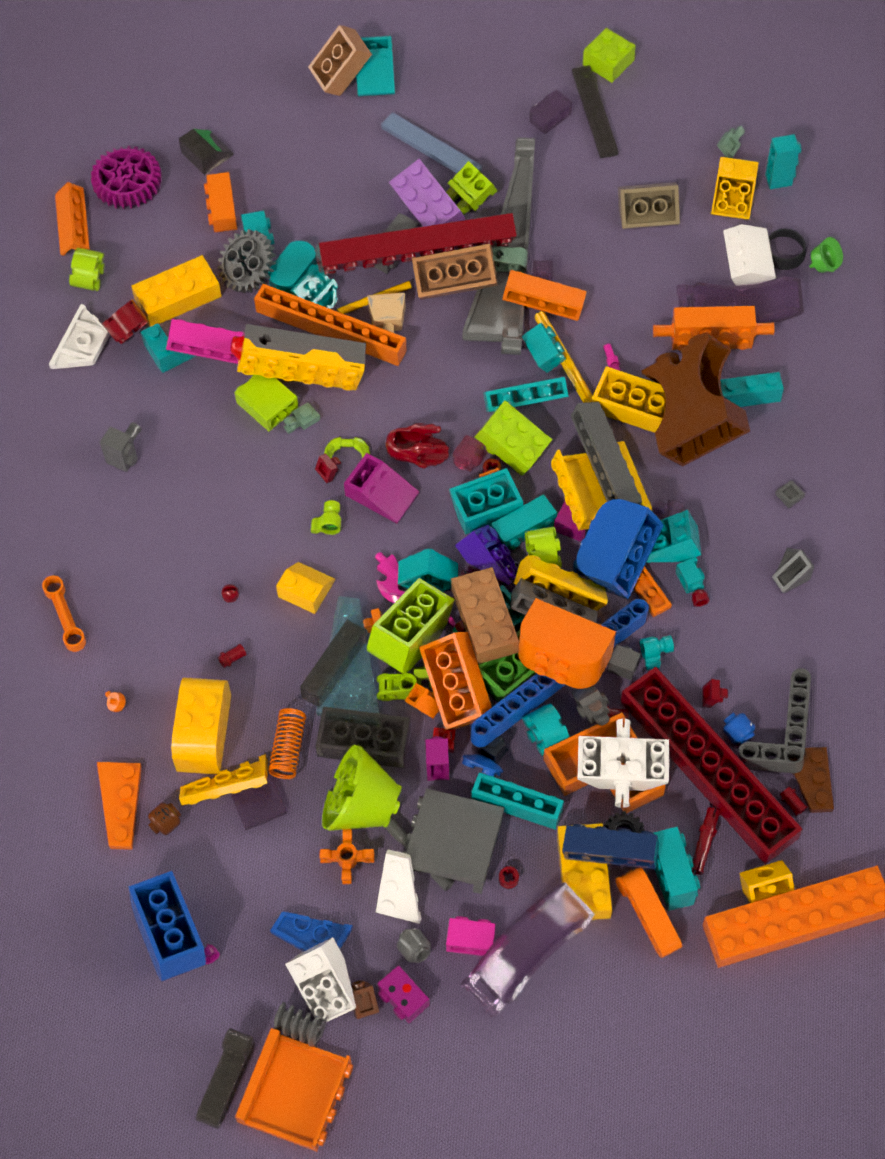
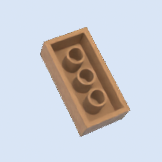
M490 244L412 258L418 298L421 300L498 286L493 251Z
M493 567L452 578V593L465 631L468 632L477 663L481 664L518 653L519 640Z

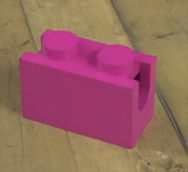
M457 916L455 919L450 918L446 951L492 957L495 924L486 919L470 921L462 916Z

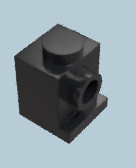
M499 736L487 746L477 747L479 755L488 757L498 763L506 754L508 748H506L504 739Z

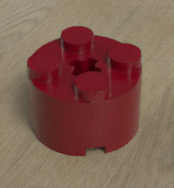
M131 299L112 314L110 318L105 320L102 326L116 342L122 344L134 334L132 330L136 333L149 321L146 319L147 316Z

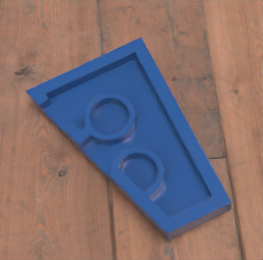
M282 911L270 932L303 952L332 937L340 949L352 931L353 925H342L329 920L322 921Z

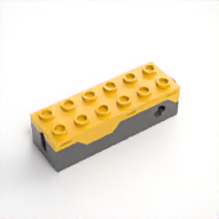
M250 324L245 325L241 337H232L230 352L238 359L237 372H242L245 375H261L265 378L274 377L285 381H299L304 384H318L328 388L338 387L350 391L357 389L364 373L366 343Z

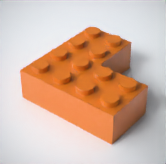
M623 713L611 717L605 725H594L544 749L543 760L564 796L589 785L578 780L579 736L616 737V721L618 719H623L624 728L626 718ZM630 726V738H637ZM661 785L645 791L629 790L630 806L623 808V799H621L622 811H626L627 814L664 796L666 786ZM610 789L614 797H616V789Z

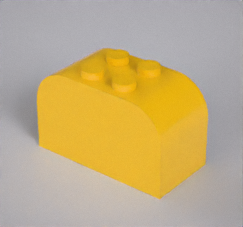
M182 678L172 734V759L177 772L217 775L221 771L231 701V691L227 680Z

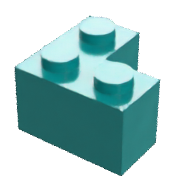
M158 323L141 331L144 346L162 373L196 357V355L166 350L168 337Z
M424 549L417 554L398 561V584L407 589L420 578L443 592L451 589V579L458 577V563L447 556L435 552L433 549Z

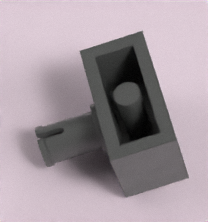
M131 422L125 433L111 426L100 440V446L107 464L125 472H128L130 467L135 465L137 454L133 442L142 431L138 424Z

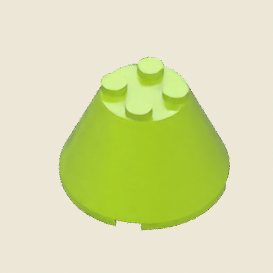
M353 745L342 758L333 778L337 779L333 792L328 790L322 813V827L328 831L381 826L386 828L390 822L391 814H396L400 806V801H397V798L400 795L402 786L398 785L361 746Z

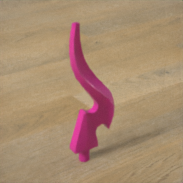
M379 552L375 556L380 563L377 566V570L384 574L387 579L382 582L376 580L377 587L386 600L395 603L405 593L398 589L401 586L398 584V562L393 554L386 558ZM450 615L448 623L454 628L456 623Z

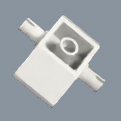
M618 719L616 721V737L579 736L578 780L598 789H616L615 806L621 808V799H623V808L630 806L629 790L645 791L669 783V740L630 738L631 721L625 719L623 728V719Z

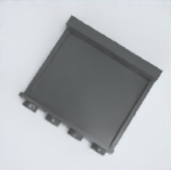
M426 788L424 796H420L417 809H420L418 815L414 814L411 827L414 828L413 833L409 832L405 843V846H408L407 852L403 851L402 853L410 855L414 870L473 884V892L482 894L503 820L504 807Z

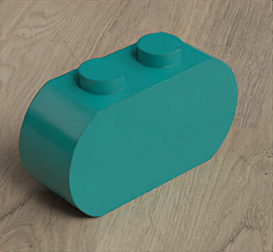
M305 241L289 243L275 261L276 264L270 267L274 272H268L270 276L269 285L291 294L289 291L314 265H317L314 247Z

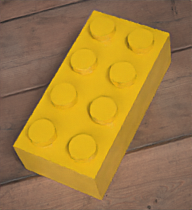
M203 255L131 285L134 299L147 316L146 319L149 321L150 327L222 297L219 282Z
M606 366L593 394L592 402L600 403L606 417L655 433L664 416L666 398L661 384Z
M603 823L584 824L586 828L603 827ZM558 826L557 843L565 922L611 919L612 904L607 864L566 860L562 852L566 826Z

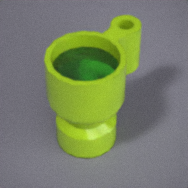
M329 500L324 503V514L321 517L312 519L311 533L323 532L328 535H334L340 532V503Z

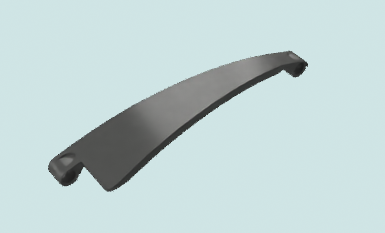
M518 137L516 139L514 169L501 215L513 213L517 237L507 247H521L528 252L535 138ZM496 272L498 286L477 289L464 325L462 339L465 341L502 342L501 354L521 355L524 306L502 300L510 272Z

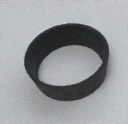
M778 229L769 235V241L777 237H789L796 240L803 248L798 256L791 259L779 258L772 253L774 268L791 270L801 265L806 255L803 237L791 229Z

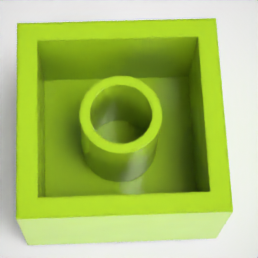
M605 28L584 49L583 65L612 83L634 61L636 45Z

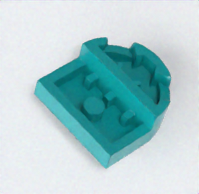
M314 265L289 291L292 295L329 309L333 308L338 300V297H336V289L338 288L336 281L329 279L324 272L319 273L318 265Z

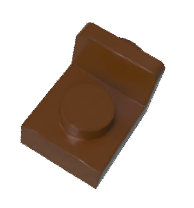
M364 980L351 983L356 1008L353 1009L355 1018L360 1019L379 1013L373 985L364 982Z

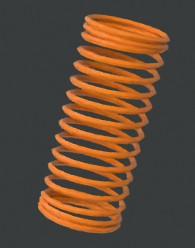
M284 708L279 711L274 738L275 742L273 743V751L271 753V765H269L268 770L274 777L281 779L296 777V766H298L297 762L299 761L298 757L301 751L299 748L301 747L300 743H302V734H304V721L307 717L301 710ZM283 714H296L303 718L284 716ZM272 769H277V770L284 771V772H292L293 774H292V775L281 774V773L275 772V771L272 770Z

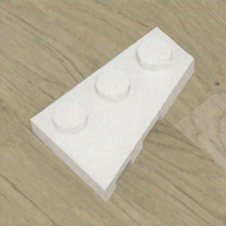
M387 850L376 913L420 924L421 914L418 910L417 893H415V879L409 854Z

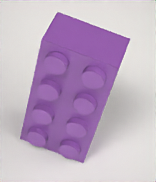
M420 159L416 160L389 182L422 227L466 220L460 209Z

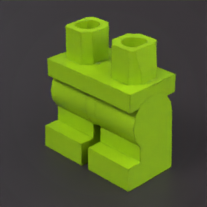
M468 161L454 176L453 180L451 179L447 183L450 188L446 193L453 202L458 197L462 198L456 206L465 215L471 208L476 211L479 208L478 206L483 204L490 194L493 196L498 190Z

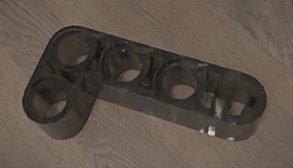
M229 1028L222 1043V1056L199 1106L196 1121L217 1129L222 1125L255 1045L252 1036Z

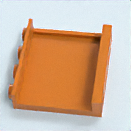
M271 1028L235 1118L237 1122L317 1152L319 1145L323 1146L326 1141L328 1132H325L327 1124H332L334 1120L336 1101H341L345 1087L342 1085L345 1078L349 1079L351 1076L353 1065L351 1064L350 1056L347 1055L344 1058L314 1046L310 1047L308 1044L283 1036L279 1030Z

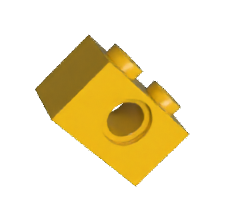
M782 860L739 873L742 891L750 903L794 890L792 873Z

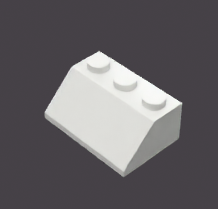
M741 224L723 230L731 279L738 290L776 279L768 230L766 228Z

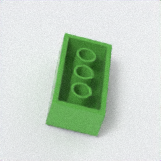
M520 630L516 633L518 640L520 638ZM518 653L478 664L487 692L498 703L537 674L521 663Z

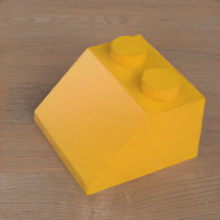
M297 562L283 573L276 585L279 598L315 614L334 584L335 578Z

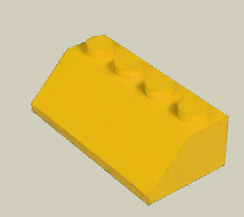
M528 555L520 561L514 581L515 585L522 578L595 611L605 606L608 602L604 587L591 580L579 577L575 572L562 570L558 565L548 564L541 561V558L533 555Z

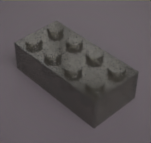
M323 706L315 746L317 757L342 760L351 746L358 745L379 765L404 768L411 730L410 718Z

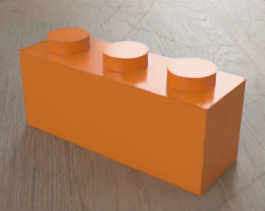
M229 172L206 175L207 183H204L205 195L209 194V198H206L207 210H211V213L208 214L209 225H213L214 233L237 230Z

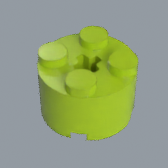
M77 248L71 262L73 275L70 274L69 277L70 286L99 291L101 283L99 274L103 275L105 263H103L104 253Z
M555 527L525 531V545L528 555L541 558V561L548 564H556L562 568L561 557L558 555V551L561 550L559 538H556Z

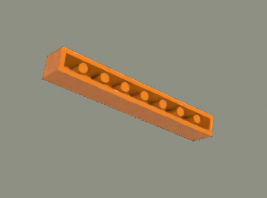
M262 284L254 298L256 312L318 336L366 343L365 354L399 366L407 352L406 337L266 284Z

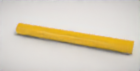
M407 281L373 295L400 293L410 289L411 284ZM365 297L339 307L337 312L346 314L367 306L368 298Z

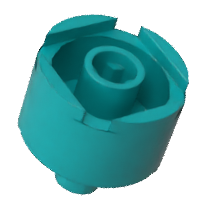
M552 704L544 705L522 717L525 726L529 728L526 731L527 736L532 743H537L536 747L541 756H544V749L569 738L565 725L562 726L559 720L561 716Z

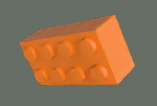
M455 632L419 647L445 730L459 729L472 724L492 708L468 632Z

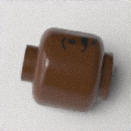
M162 802L148 814L150 820L148 826L156 835L160 832L167 836L180 825L181 820L179 817L182 815L171 802L168 804Z

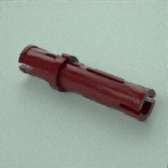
M712 807L707 808L703 825L699 828L700 836L692 859L693 868L691 870L692 873L696 870L695 874L703 875L712 839L717 833L716 826L721 811L716 809V812H714L715 808Z

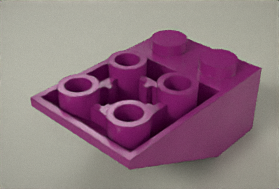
M368 453L364 455L344 482L345 496L398 524L419 494L416 488L386 463Z

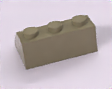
M675 182L618 187V205L622 229L680 224L679 188Z

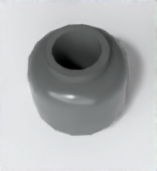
M406 929L399 935L397 949L408 962L421 963L428 958L431 943L419 929Z

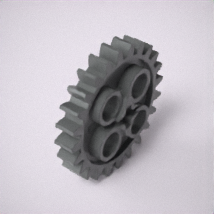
M248 229L247 232L241 230L240 235L235 233L234 240L228 238L230 244L223 245L226 250L220 251L223 258L218 259V261L222 262V265L218 266V269L222 270L219 276L223 277L222 282L227 284L228 288L244 294L246 291L252 293L253 288L259 290V284H265V278L270 279L268 272H274L270 268L271 265L276 264V262L272 261V258L276 256L272 252L275 247L270 245L272 241L267 239L266 235L256 230Z

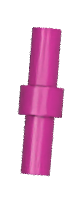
M611 344L604 345L603 348L607 356L606 362L608 367L621 371L619 359L614 355Z

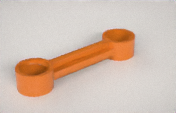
M55 575L48 576L42 583L43 591L46 597L51 599L64 630L63 641L69 651L78 652L85 647L86 638L83 631L75 625L64 597L65 586L62 579ZM52 583L61 584L59 590L55 592H48L47 587ZM72 635H80L82 637L79 643L73 645L68 644L67 640Z

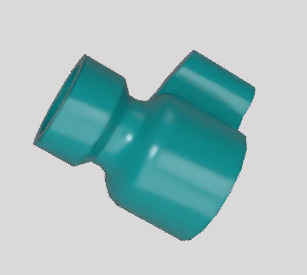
M671 635L663 636L661 639L654 636L640 639V650L645 660L646 670H651L654 667L660 668L661 652H674V643Z

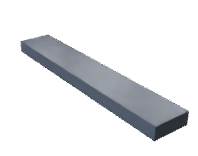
M393 112L381 124L383 130L455 173H458L468 161L480 172L482 171L481 164Z

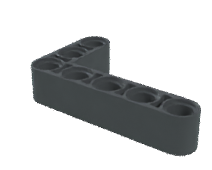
M798 668L791 674L785 745L761 742L743 743L739 748V759L748 769L784 773H798L803 769L811 689V674L808 670ZM800 699L803 700V702L798 703L795 700ZM794 719H801L802 721H800V722H795V721H793V720H794ZM793 738H798V739H800V740H799V741H792L791 739H793ZM746 754H753L754 756H752V757H746V756H744V755H746ZM768 756H775L776 758H775V759H768L767 757H768ZM790 758H797V759H799V760H797V761H791V760H789V759H790Z

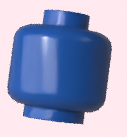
M732 713L724 720L726 725L723 727V733L732 744L742 745L755 736L753 733L755 725L744 713L738 715Z

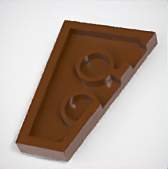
M827 747L805 748L803 769L798 773L792 774L795 776L810 813L833 812L834 804ZM790 758L789 760H791V761H797V760H799V759H797V758Z

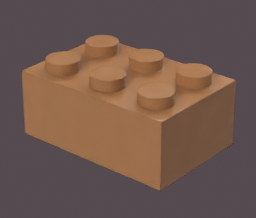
M339 25L308 68L324 92L341 96L372 54L355 29Z

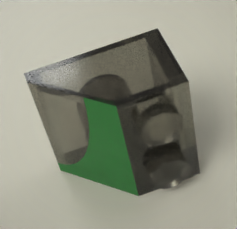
M193 128L178 138L181 153L204 175L234 156V153L210 130Z

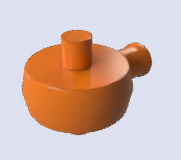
M107 691L105 693V696L108 698V709L112 712L122 711L126 703L125 696L120 692L112 693Z

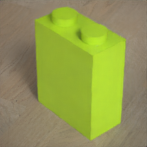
M253 375L249 381L240 385L234 392L236 403L269 432L298 408L297 396L274 377L265 378L261 375Z

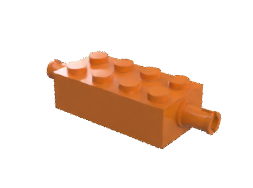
M755 306L674 307L671 325L653 324V337H671L672 350L681 351L683 347L688 345V341L692 337L699 334H709L731 349L745 350L752 348L756 335H774V322L756 323Z

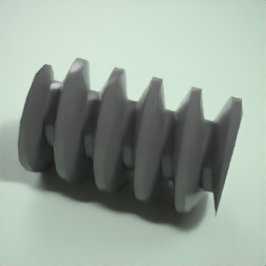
M282 1002L274 1018V1029L283 1030V1034L286 1036L291 1034L292 1039L299 1038L301 1043L308 1041L310 1047L315 1046L323 1035L326 1020L319 1025L318 1016L313 1021H310L311 1013H307L303 1018L302 1009H299L294 1014V1006L291 1005L288 1010H285L286 1002Z

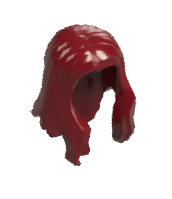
M415 423L407 428L392 430L388 433L385 443L390 457L398 461L413 463L423 469L429 466H437V464L440 465L449 458V447L442 439H437L431 434L440 433L441 426Z

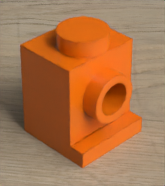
M415 683L405 702L434 719L435 715L439 712L434 693Z

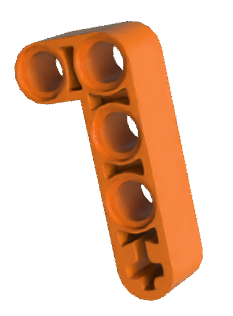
M638 867L615 878L617 888L624 897H628L660 958L682 948L681 940L645 871Z

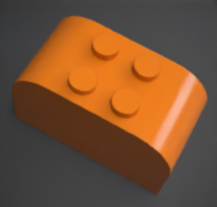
M535 598L521 623L518 656L525 667L535 671L538 675L547 676L559 684H566L573 688H589L599 681L612 657L616 631Z

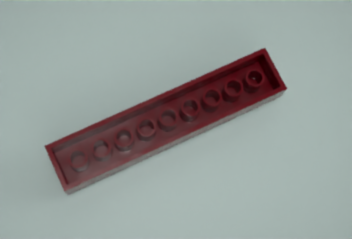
M513 213L320 242L315 252L319 273L324 272L325 275L335 274L336 270L344 269V272L356 270V267L363 266V269L374 268L375 264L380 263L383 266L393 265L394 261L399 260L402 263L412 262V258L486 244L507 247L517 235Z
M654 667L622 691L621 703L629 709V712L653 739L669 740V757L715 809L721 811L722 817L765 865L800 838L803 830L800 825L657 667Z

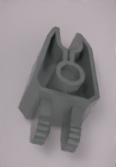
M594 685L584 689H572L571 693L578 705L576 709L582 718L586 717L590 724L596 722L599 726L608 723L610 711L606 705L609 701L603 692L599 693Z

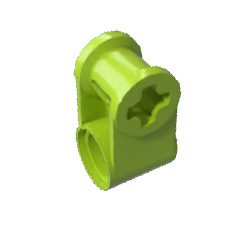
M410 673L378 675L379 692L377 693V699L381 701L406 699L415 683H417L416 677ZM406 684L413 685L409 689L403 688Z

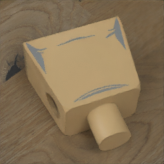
M405 293L367 295L372 324L392 333L394 331H401L403 329L406 307Z

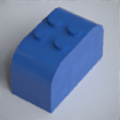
M623 499L610 500L600 507L595 518L591 521L589 530L580 544L577 554V566L588 579L604 587L606 592L629 599L664 524L648 507Z
M170 871L129 886L134 916L160 981H165L206 965L204 946L173 872Z

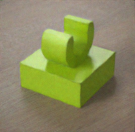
M414 667V676L418 678L417 683L421 685V681L427 679L431 688L426 667Z

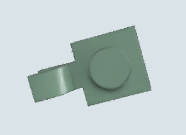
M738 126L736 130L730 128L718 142L717 146L726 158H733L741 146L738 140L745 132L742 126Z
M307 402L294 410L292 416L284 419L286 424L284 429L288 434L300 426L305 430L318 422L320 415Z

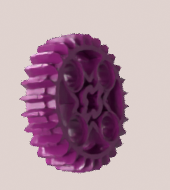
M129 145L127 149H123L122 146L119 150L113 148L111 153L106 151L107 155H101V160H96V165L92 166L91 183L95 194L103 203L107 202L109 207L114 204L116 209L119 206H122L123 210L126 206L132 209V205L139 207L141 202L146 204V199L152 200V195H157V190L160 189V183H162V174L156 158L151 156L149 151L145 153L144 148L138 151L137 146L134 149H131Z

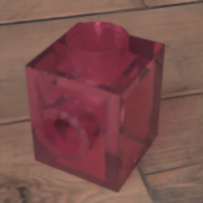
M466 435L453 452V463L459 469L471 472L475 466L478 467L483 459L484 444Z

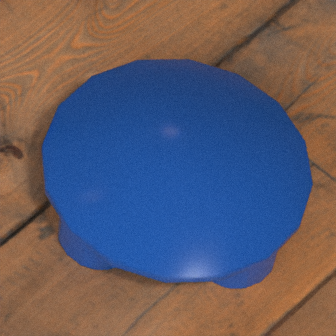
M464 754L462 756V764L471 768L475 766L483 768L482 773L489 776H500L504 772L496 762L488 757L478 754Z

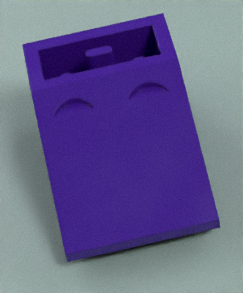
M486 525L474 530L455 545L467 563L480 570L493 567L496 578L508 585L515 581L520 564L510 556V550L500 542L494 528Z

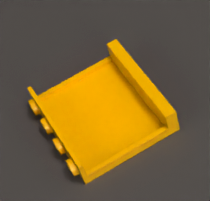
M617 442L621 454L626 460L628 470L634 479L637 491L641 495V505L648 507L652 511L651 504L625 442ZM557 450L551 461V467L556 472L559 487L562 488L565 502L572 512L573 522L576 523L579 531L587 530L600 507L607 501L587 454L562 456L561 451Z

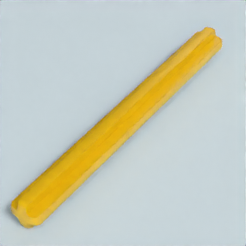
M545 312L536 313V322L538 324L542 323L545 328L550 326L556 334L554 337L556 342H560L565 350L563 354L566 360L561 365L583 403L592 402L593 395Z

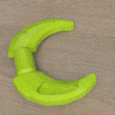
M357 437L354 439L334 438L328 443L324 452L330 459L341 447H354V449L360 452L362 458L366 453L370 454L369 447L365 441Z

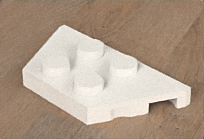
M83 304L78 308L49 363L50 369L94 365L110 336L102 326V323L99 322V319L94 314L92 315Z

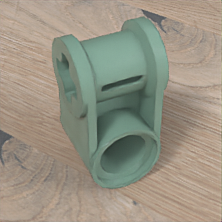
M500 246L492 249L496 272H510V270L523 273L526 271L528 255L526 249Z

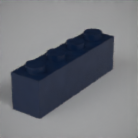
M574 824L573 826L566 825L562 852L566 860L656 869L659 840L657 835L649 831L634 833L628 829H618V831L602 826L586 828L582 824Z

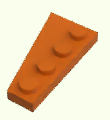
M97 762L110 849L132 850L142 769L141 763Z

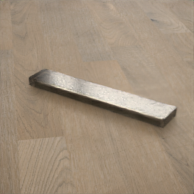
M590 65L573 68L572 76L599 158L617 156L619 151Z

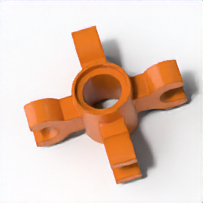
M352 829L343 830V843L338 846L337 850L320 849V863L338 862L342 868V884H352V868L356 866L357 862L374 863L375 859L374 849L356 850L352 844ZM345 853L353 855L350 859L342 858V855Z

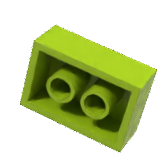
M504 401L475 435L477 440L521 476L532 467L552 441L548 435L507 401Z

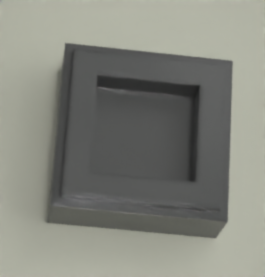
M792 480L779 488L775 493L788 508H791L805 497V493Z

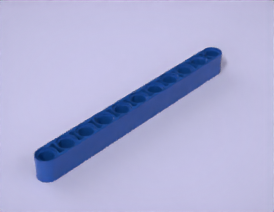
M642 599L631 601L601 624L616 631L614 647L646 623L649 609L646 601ZM535 674L472 723V744L476 747L487 746L496 737H499L521 720L523 716L530 713L566 684H559L547 676Z

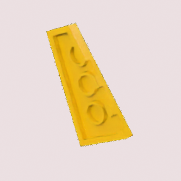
M266 754L259 756V761L249 764L248 761L241 763L240 768L230 772L227 769L220 771L213 779L205 777L181 786L179 794L181 805H193L209 798L216 799L221 795L235 794L244 789L259 788L267 784L268 759Z

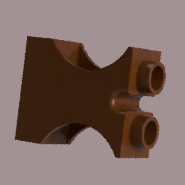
M699 334L692 337L688 341V345L681 349V361L678 354L668 352L659 355L654 364L641 370L644 376L661 384L665 393L666 405L664 416L655 432L659 454L682 467L751 432L746 410L724 398L721 390V373L724 363L731 353V348L709 334Z

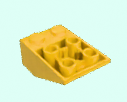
M720 157L711 211L712 215L750 219L759 162Z

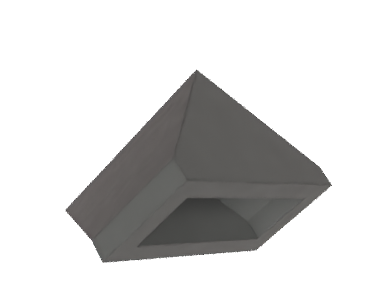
M787 548L772 578L781 591L786 593L809 581L814 565L803 550Z

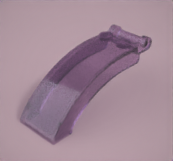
M782 276L774 281L744 286H725L696 282L693 286L686 284L676 286L679 307H687L686 294L691 295V307L755 306L756 323H777L802 315L804 312L801 279Z
M566 883L558 885L529 907L501 934L470 975L462 981L461 986L466 991L469 990L487 1009V1013L491 1018L496 1017L507 1003H511L538 968L564 943L579 932H582L595 914ZM478 980L497 998L495 1003L476 985Z

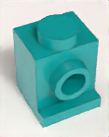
M696 557L681 562L676 566V575L686 594L697 589L703 590L705 587L703 585L704 573L701 568H697L698 560Z

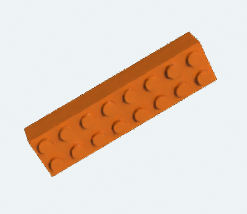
M877 865L706 916L702 926L716 964L720 968L885 918V882Z

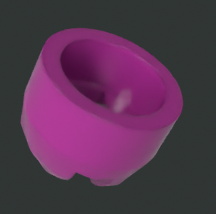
M206 944L207 947L204 948L206 965L215 962L220 956L217 948L212 944Z

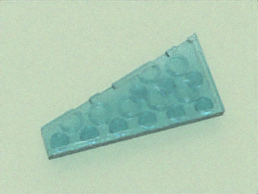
M338 596L316 714L317 716L381 724L369 652H367V640L360 600Z

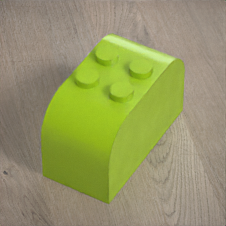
M418 578L373 625L367 645V652L403 674L408 673L422 658L419 647L438 640L442 634L455 599Z

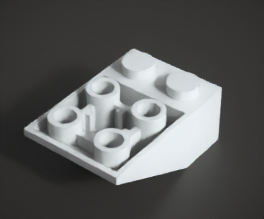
M333 937L298 954L285 964L314 1018L316 1016L319 1017V1025L325 1020L328 1022L356 1008L345 959Z

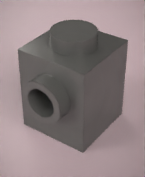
M616 644L612 657L608 662L607 671L632 681L639 665L641 654L633 651L628 646Z

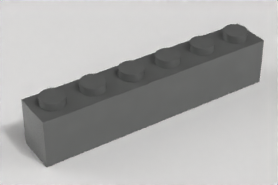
M577 403L571 418L606 501L623 499L641 505V495L637 491L634 479L628 470L626 460L621 454L619 444L615 440L612 428L608 424L600 403Z

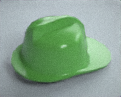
M828 237L811 251L812 262L809 267H815L820 273L834 272L843 262V252L838 241L833 237Z

